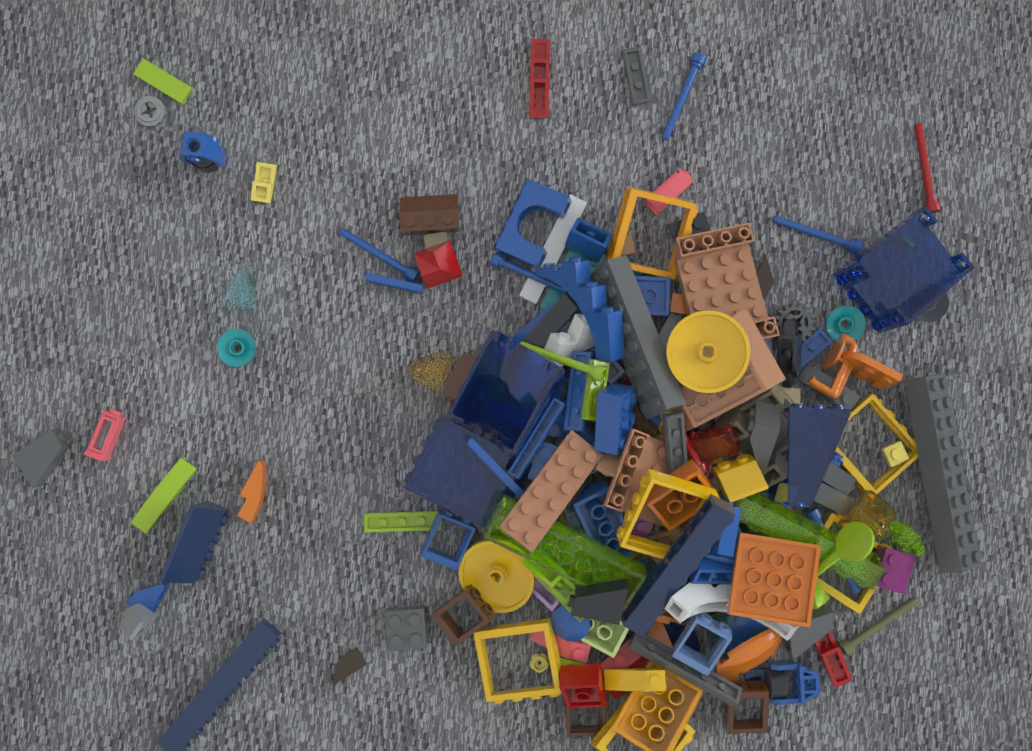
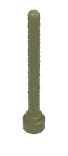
M912 597L853 639H844L839 642V647L843 648L842 651L847 657L854 653L858 644L917 605L919 599Z

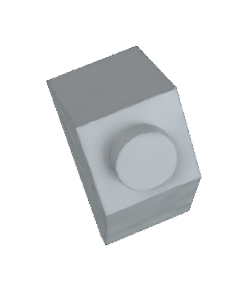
M137 603L133 606L129 605L122 614L124 618L120 624L128 638L133 641L149 630L158 615L142 604Z

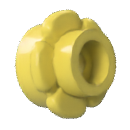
M537 653L531 657L530 667L536 672L541 673L548 668L549 661H547L548 658L545 654Z

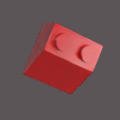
M588 663L586 665L569 664L561 666L559 688L567 708L607 706L604 675L600 664Z

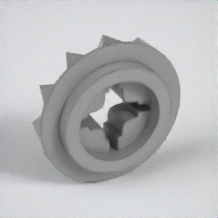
M145 96L136 103L134 115L138 122L147 127L157 126L159 122H163V116L166 115L165 106L158 98ZM148 106L151 109H155V111L152 112L153 117H151L149 114H146V112H148Z

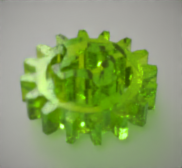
M895 519L888 524L887 528L892 533V541L905 553L911 552L914 556L920 557L926 551L925 546L921 544V536L907 523L901 524Z

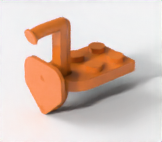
M842 333L830 349L822 365V369L826 370L836 363L840 364L830 387L815 379V376L809 379L806 384L830 398H837L840 396L850 372L857 379L866 380L874 388L882 390L900 382L903 375L859 353L856 341ZM845 345L849 346L847 351H843Z

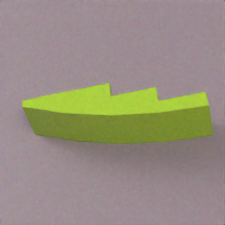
M180 458L140 508L131 524L147 535L171 507L172 502L185 487L184 485L195 474L197 469L183 458Z
M535 548L522 563L571 613L568 601L570 594L574 595L576 586L565 577V574ZM574 616L579 622H581L584 619L582 617Z

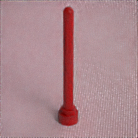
M918 123L915 125V132L927 197L924 210L925 214L930 213V211L935 213L941 211V206L934 195L923 125Z

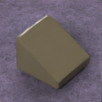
M446 231L423 236L426 249L448 241Z

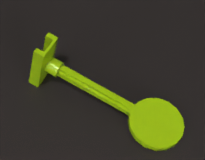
M859 521L845 525L839 531L836 538V551L819 563L817 577L841 558L850 562H859L865 559L874 547L875 537L872 529Z

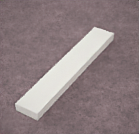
M570 194L572 203L565 218L558 217L543 247L547 252L543 264L555 263L556 266L566 246L565 243L569 232L577 218H580L587 202ZM528 278L519 296L537 304L546 285Z

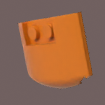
M767 629L728 652L729 659L725 658L721 662L718 660L715 664V673L729 681L738 680L739 673H746L768 658L772 660L782 645L783 637L772 629Z

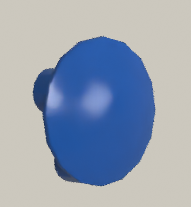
M563 605L558 607L552 616V627L555 633L566 641L575 642L583 639L591 627L589 619L584 618L579 622Z

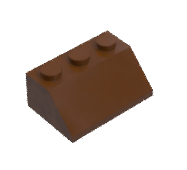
M457 194L400 198V228L402 235L432 234L444 231L446 233L460 232Z

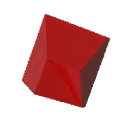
M450 240L414 253L427 289L463 276Z

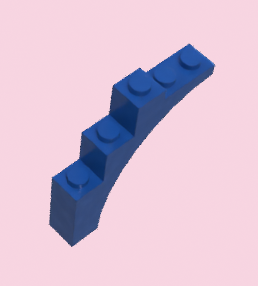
M579 256L570 257V261L562 262V264H557L556 266L555 263H545L543 267L536 268V276L547 278L557 283L568 292L579 306L591 331L596 360L612 362L625 358L622 310H614L612 306H607L606 285H598L597 281H591L590 260H582Z

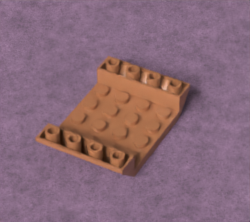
M750 223L676 238L675 266L688 316L700 311H718L731 317L747 309L763 339L780 336L775 316L768 318L749 247L754 242Z
M747 309L731 316L745 330L751 350L748 367L740 380L728 389L716 393L697 392L687 388L677 380L686 404L671 412L680 410L684 412L685 432L748 401L786 379Z
M631 428L604 501V506L620 512H626L627 509H630L633 495L635 492H638L640 480L643 475H646L648 469L668 475L671 474L667 471L665 442ZM703 458L710 468L704 474L715 486L718 493L719 485L713 467H716L719 463ZM645 502L638 518L666 527ZM694 516L680 524L683 530Z

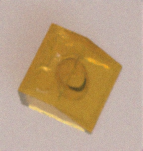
M440 351L419 358L411 364L408 377L439 392L456 357Z

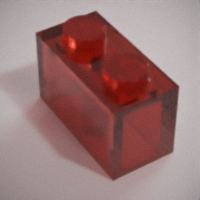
M728 423L695 432L692 444L700 461L705 462L714 461L724 456H734L739 453L741 440L733 423Z

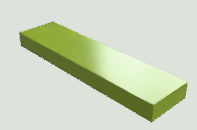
M438 511L364 513V533L429 531ZM441 522L439 524L437 531L441 530Z

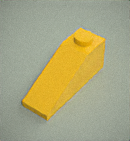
M663 667L604 669L605 690L666 691L665 669Z

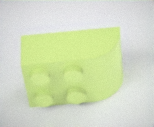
M622 618L619 625L589 619L591 627L588 634L581 641L614 658L629 631L628 628L622 625Z

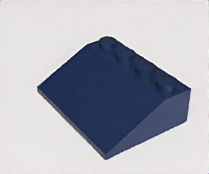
M210 501L190 506L159 578L160 582L194 584L199 579L202 580L207 571L205 565L207 561H211L214 555L212 550L214 544H218L221 539L222 533H220V530L229 520V509Z

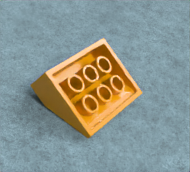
M649 661L646 668L661 667L652 661ZM665 669L666 691H632L611 729L643 751H673L701 700L704 690Z

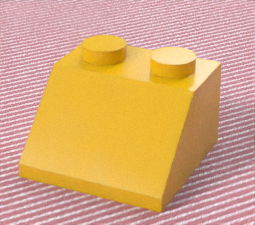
M751 454L739 455L735 460L723 461L716 467H713L719 488L730 503L769 489L756 460Z

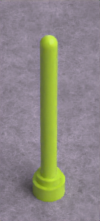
M526 342L518 344V347L522 350L588 373L595 381L602 383L607 376L608 368L605 366H590Z

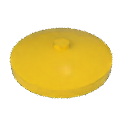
M700 311L682 319L671 332L667 343V361L673 375L687 388L701 393H716L733 386L743 376L750 361V343L745 330L729 315L718 311Z
M487 538L476 542L466 551L459 565V581L462 589L472 584L473 587L480 591L482 599L490 604L494 613H507L522 607L534 590L536 578L522 563L528 556L526 552L513 542L501 538Z

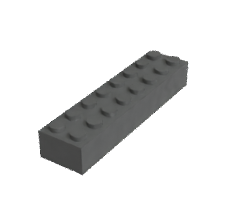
M627 256L606 260L591 273V281H597L598 285H606L607 306H612L614 310H622L625 358H622L632 386H635V393L637 394L641 412L646 420H650L667 414L686 404L676 377L670 370L666 352Z

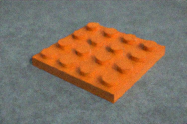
M738 532L727 614L810 628L821 545Z

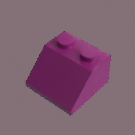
M878 544L866 581L875 586L905 594L916 557Z

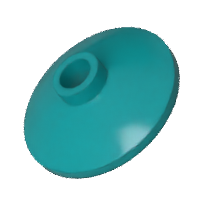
M848 305L834 309L826 321V330L835 341H837L842 333L856 341L862 336L866 327L865 317L862 312ZM844 320L847 321L846 327L841 326V322Z
M228 330L218 341V355L229 366H244L255 356V340L245 330ZM237 345H241L242 347L241 351L239 352L235 350V347Z

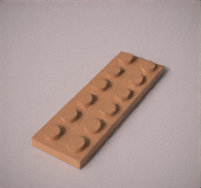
M573 430L569 431L498 527L532 553L603 454L594 451V447Z

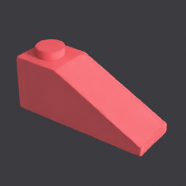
M544 631L533 632L530 640L547 648ZM556 634L559 655L567 659L587 663L591 649L589 644L581 640L575 642L566 641Z

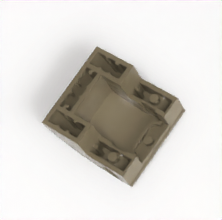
M779 383L730 409L715 424L706 437L708 443L721 455L724 461L735 460L742 454H751L755 459L750 441V431H747L750 420L748 419L750 408H754L756 400L779 405L780 431L764 474L768 488L787 478L789 464L819 449L823 436Z

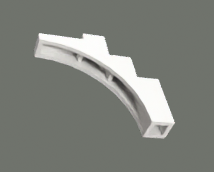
M575 314L567 333H551L544 349L572 359L573 351L583 352L593 347V338L584 315ZM526 352L511 391L519 402H536L544 386L563 364Z
M690 582L670 598L665 610L679 623L691 616L704 612H727L731 584H720L714 588L711 584H692ZM753 619L774 630L787 641L799 627L797 625Z

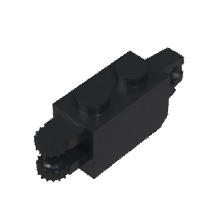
M793 318L787 319L784 322L783 333L778 336L777 364L786 378L783 380L784 388L793 387L794 378H798V373L801 370L802 334H798V322Z

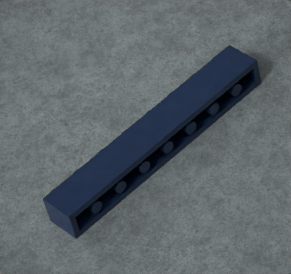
M710 494L623 610L621 618L624 627L642 636L653 627L654 621L663 614L670 598L681 586L686 584L690 574L698 568L699 562L704 556L709 554L712 545L721 538L726 527L733 523L735 512L731 504Z
M265 618L261 620L157 743L166 751H186L191 746L189 741L193 737L196 739L203 732L202 726L204 723L209 724L217 715L214 713L218 707L222 709L229 701L228 695L231 692L235 694L242 686L240 681L244 677L248 679L255 671L252 667L256 663L261 664L268 656L265 652L269 647L273 649L280 642L278 637L281 635V632Z

